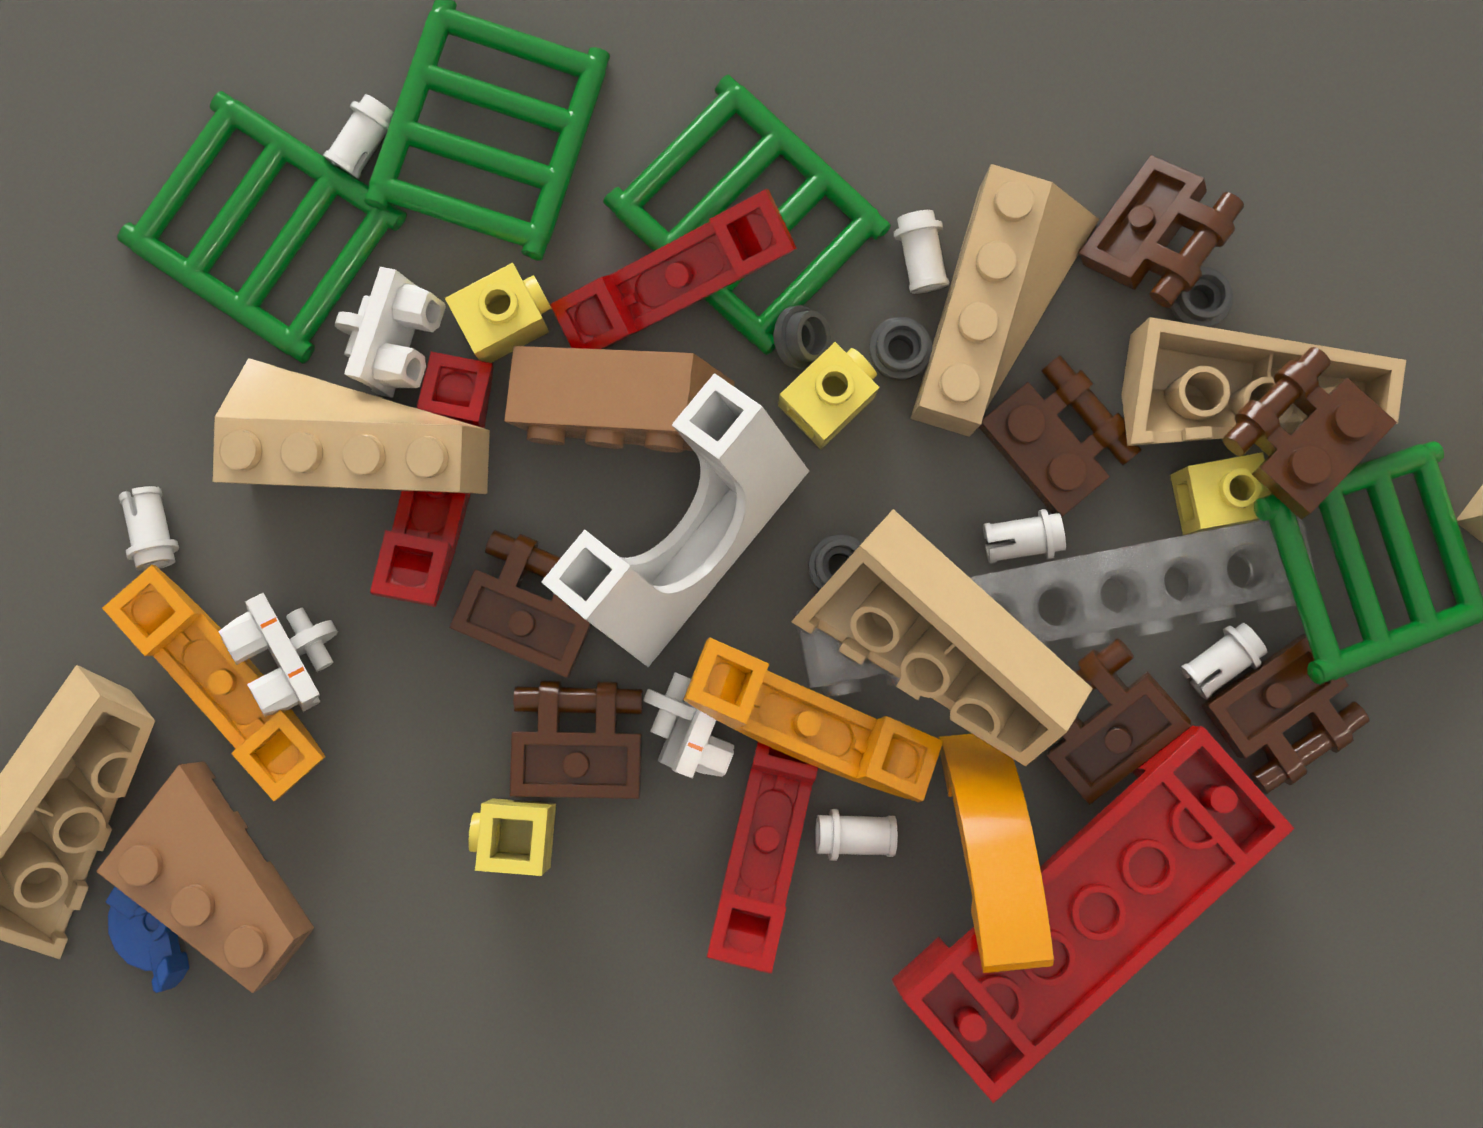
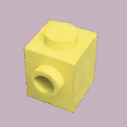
M513 262L445 298L479 361L492 363L513 352L514 346H524L549 333L541 314L552 309L535 276L533 275L522 280Z
M834 342L780 393L778 406L821 450L875 398L880 388L873 381L877 373L867 359L858 351L851 348L846 353Z
M1263 452L1191 465L1170 475L1183 535L1260 520L1254 512V502L1259 498L1270 495L1271 492L1252 473L1265 461Z
M495 798L481 803L480 813H473L469 829V851L477 852L475 871L542 876L551 868L556 803Z

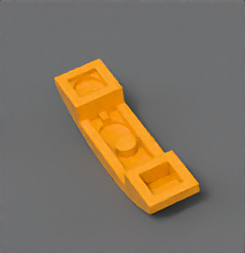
M156 565L149 566L102 607L144 656H153L233 745L235 750L231 754L273 801H277L326 758L292 709L279 710L276 714L267 717L263 715L247 684L264 675L250 659L238 665L235 664L218 632L221 628Z
M713 638L706 640L683 699L684 701L726 726L805 763L915 802L924 801L943 744L942 740L888 716L878 719L768 671L769 663Z
M974 734L941 736L939 739L943 741L940 756L948 797H953L972 892L971 914L983 973L1053 966L1054 956L1043 881L1030 817L1014 759Z

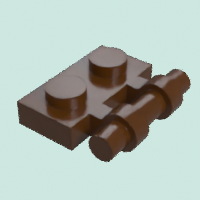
M1151 155L1080 250L1079 255L1084 266L1133 290L1137 288L1148 271L1160 275L1161 278L1149 295L1157 304L1170 308L1182 291L1189 292L1202 276L1200 267L1214 247L1224 246L1235 231L1233 222L1244 208V203L1239 197L1229 192H1224L1212 208L1200 203L1207 193L1203 177ZM1182 226L1194 231L1179 253L1166 248Z
M1316 347L1309 348L1298 361H1287L1274 375L1275 384L1259 401H1249L1235 415L1236 425L1222 439L1224 445L1238 456H1243L1254 444L1269 456L1252 475L1301 520L1310 515L1397 423L1349 378H1345L1329 394L1320 387L1318 377L1330 366L1331 362L1329 357ZM1294 404L1307 417L1289 434L1280 426L1279 418Z
M1059 355L1041 370L1057 389L1052 395L1044 400L1032 385L1027 382L982 420L979 429L1051 513H1060L1062 518L1110 477L1094 459L1097 454L1107 447L1123 466L1142 449L1139 445L1127 446L1124 418L1119 412L1113 416L1089 389L1094 383L1082 370L1076 373L1064 358ZM1069 404L1093 431L1083 442H1080L1057 416Z
M494 530L486 545L485 553L505 561L500 576L497 579L474 569L449 628L570 678L592 624L576 611L571 610L572 608L555 593L550 601L519 588L527 571L545 578L561 557L538 548L539 542L523 534H519L516 539Z
M1306 634L1297 637L1263 661L1259 668L1250 670L1201 705L1238 758L1246 759L1260 748L1264 750L1268 762L1252 772L1250 777L1265 795L1284 782L1288 785L1294 784L1307 774L1306 766L1329 750L1335 753L1342 750L1354 741L1352 734L1370 722L1365 710L1354 701L1339 712L1330 703L1329 700L1349 686L1344 677L1330 680L1320 685L1315 684L1310 679L1307 667L1310 662L1314 661ZM1308 715L1314 729L1290 745L1283 732Z
M1119 638L1115 639L1101 652L1095 649L1090 651L1078 661L1080 669L1075 672L1093 688L1092 691L1097 688L1108 703L1085 722H1082L1076 716L1067 733L1063 735L1064 738L1049 749L1047 754L1051 762L1089 805L1191 727L1190 718L1148 671L1129 687L1122 682L1116 672L1134 659V655Z
M541 681L539 687H515L514 711L538 712V730L512 731L510 796L640 798L642 733L616 732L617 714H642L643 689L618 688L617 682H598L597 688L561 687L560 681ZM596 713L595 732H559L560 714Z

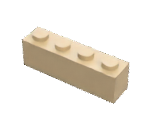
M994 164L990 165L979 187L933 341L931 356L925 368L910 419L969 437L981 425L986 409L1099 221L1095 215L1053 182Z
M1149 317L1130 334L1121 394L1127 446L1223 439L1236 425L1235 415L1249 401H1259L1275 384L1273 377L1289 360L1298 361L1311 347L1322 350L1331 362L1330 366L1318 377L1320 387L1329 394L1345 378H1349L1398 424L1406 360ZM1292 404L1279 418L1280 426L1290 434L1307 415L1296 405Z
M248 358L215 415L213 482L487 494L490 430Z
M894 509L791 621L810 634L818 628L841 642L842 645L839 652L860 665L868 659L898 677L900 680L896 687L913 698L919 700L923 696L932 698L950 709L951 721L1024 766H1027L1067 733L1093 689Z
M78 665L74 667L0 773V940L57 959L61 958L68 941L65 930L73 910H80L89 886L85 880L96 852L104 851L112 831L109 820L118 798L125 797L155 723L154 718L131 690Z

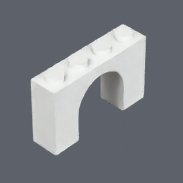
M715 373L672 424L674 429L698 456L701 471L695 497L688 511L674 530L652 549L629 558L617 556L589 532L584 530L541 581L584 619L647 667L652 664L809 472L765 409Z

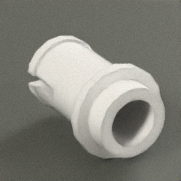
M367 94L364 95L360 103L356 101L351 103L350 108L354 111L330 149L326 150L323 155L326 159L357 179L362 175V170L386 135L394 113L387 106Z
M920 210L898 217L899 229L894 231L895 240L902 241L910 282V293H926L947 287L949 279L946 277L938 232L943 230L942 221L935 220L933 210Z
M155 486L132 489L134 497H131V493L128 491L122 492L119 495V500L123 506L131 547L126 549L127 559L134 560L136 570L145 571L151 565H156L160 569L174 564V553L179 550L178 541L170 539L161 498V488Z
M1042 509L1038 511V517L983 524L984 539H987L988 543L1011 539L1005 542L985 544L990 564L1000 560L1044 554L1046 559H1052L1055 552L1066 550L1065 531L1060 513L1048 515L1047 510Z
M1242 623L1236 628L1230 625L1223 629L1225 636L1191 662L1185 663L1180 667L1187 679L1190 677L1193 679L1189 683L1205 700L1209 699L1215 691L1249 666L1253 669L1261 666L1260 658L1267 654L1268 651L1259 636L1247 624Z
M830 809L829 815H817L815 826L817 854H828L830 861H837L839 854L886 855L887 857H893L896 854L898 832L895 816H840L838 809Z

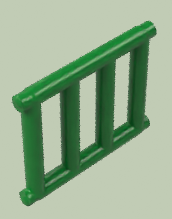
M435 0L425 22L382 144L364 202L370 207L382 210L387 208L388 203L483 233L522 246L521 253L533 260L541 261L543 260L547 245L550 243L606 75L610 54L597 47L589 48L588 54L458 11L456 10L457 4L453 0ZM448 34L578 77L568 109L439 67L438 63ZM429 90L560 133L550 164L546 165L418 123ZM409 146L541 189L530 222L399 180L398 177Z
M725 75L715 88L718 96L624 191L619 187L614 188L605 196L603 203L652 251H655L710 222V218L725 211L779 155L783 156L806 178L802 185L778 208L789 232L824 196L839 208L851 222L760 316L732 292L745 278L704 298L750 343L754 344L765 355H769L775 349L773 335L776 321L781 312L790 306H804L870 237L877 241L888 233L891 224L752 93L730 75ZM736 113L762 138L668 232L643 207Z
M220 91L213 97L210 103V109L215 113L137 224L134 225L128 222L123 225L117 235V240L130 248L133 253L286 355H290L300 363L305 364L309 361L315 350V345L310 341L386 231L389 228L397 231L406 221L407 213L388 203L385 210L368 206L364 200L369 186L241 101L235 100L225 92ZM237 128L265 148L186 258L160 241L159 238ZM286 162L314 179L315 183L241 289L237 292L209 272ZM338 195L365 213L366 216L290 326H287L260 306Z
M1431 441L1422 445L1418 444L1357 464L1318 506L1363 640L1343 649H1339L1295 514L1272 493L1254 502L1256 516L1261 521L1269 522L1314 661L1308 664L1307 672L1315 684L1320 685L1330 680H1337L1483 621V596L1438 465L1444 458L1443 447L1438 442ZM1413 473L1456 605L1439 612L1435 611L1392 482L1393 479ZM1363 489L1367 491L1410 623L1389 631L1344 498L1346 495Z

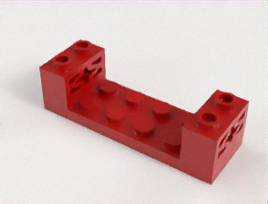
M1191 726L1135 769L1133 774L1138 779L1040 866L1054 956L1053 966L983 973L975 929L972 927L950 948L938 937L891 979L906 1004L993 1103L1295 829L1204 727Z

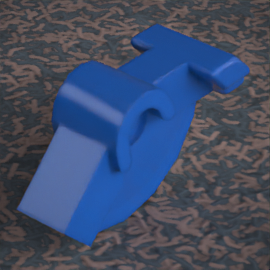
M114 886L105 902L111 906L108 912V934L115 951L128 964L144 971H153L154 977L151 982L154 992L159 993L175 988L189 970L187 953L181 952L178 935Z

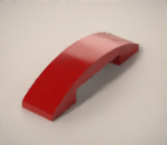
M764 189L710 218V222L610 275L602 276L551 303L550 306L571 348L605 349L701 301L796 250L795 243L769 189Z
M431 351L416 408L485 428L494 370L493 363ZM401 491L392 530H385L370 589L372 595L436 607L455 554L471 493Z
M758 741L706 958L772 974L787 908L785 907L812 785L816 779L818 767L784 754Z

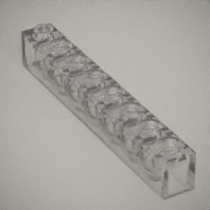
M1296 516L1314 571L1303 519L1301 520ZM1261 520L969 577L1047 648L1048 641L1071 637L1074 649L1112 642L1109 629L1133 625L1136 637L1174 630L1172 617L1195 613L1198 625L1235 618V604L1257 600L1259 612L1296 606L1269 522ZM1233 555L1242 558L1249 569V578L1243 588L1236 586L1230 580L1227 573V565ZM1170 567L1181 570L1188 580V591L1181 601L1170 596L1165 588L1164 578ZM1109 578L1119 581L1127 592V603L1120 613L1109 610L1102 600V587ZM1046 590L1059 594L1066 604V615L1057 626L1047 623L1039 613V599ZM796 611L793 614L794 618L799 614L800 611ZM795 625L808 688L822 686L824 696L830 698L862 691L860 678L885 674L887 686L898 684L900 680L898 677L875 663H863L860 665L839 652L842 643L820 629L816 628L810 634Z

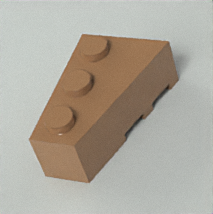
M514 346L504 422L527 431L526 440L539 444L564 445L565 437L585 439V444L600 448L621 449L623 444H632L663 452L693 451L672 426L673 422L714 373L732 386L735 385V382L694 353Z
M206 762L179 764L96 872L247 990L254 993L277 978L313 931L314 926L272 862H266L246 831L248 826L239 812H233L214 783L213 779H215V776Z

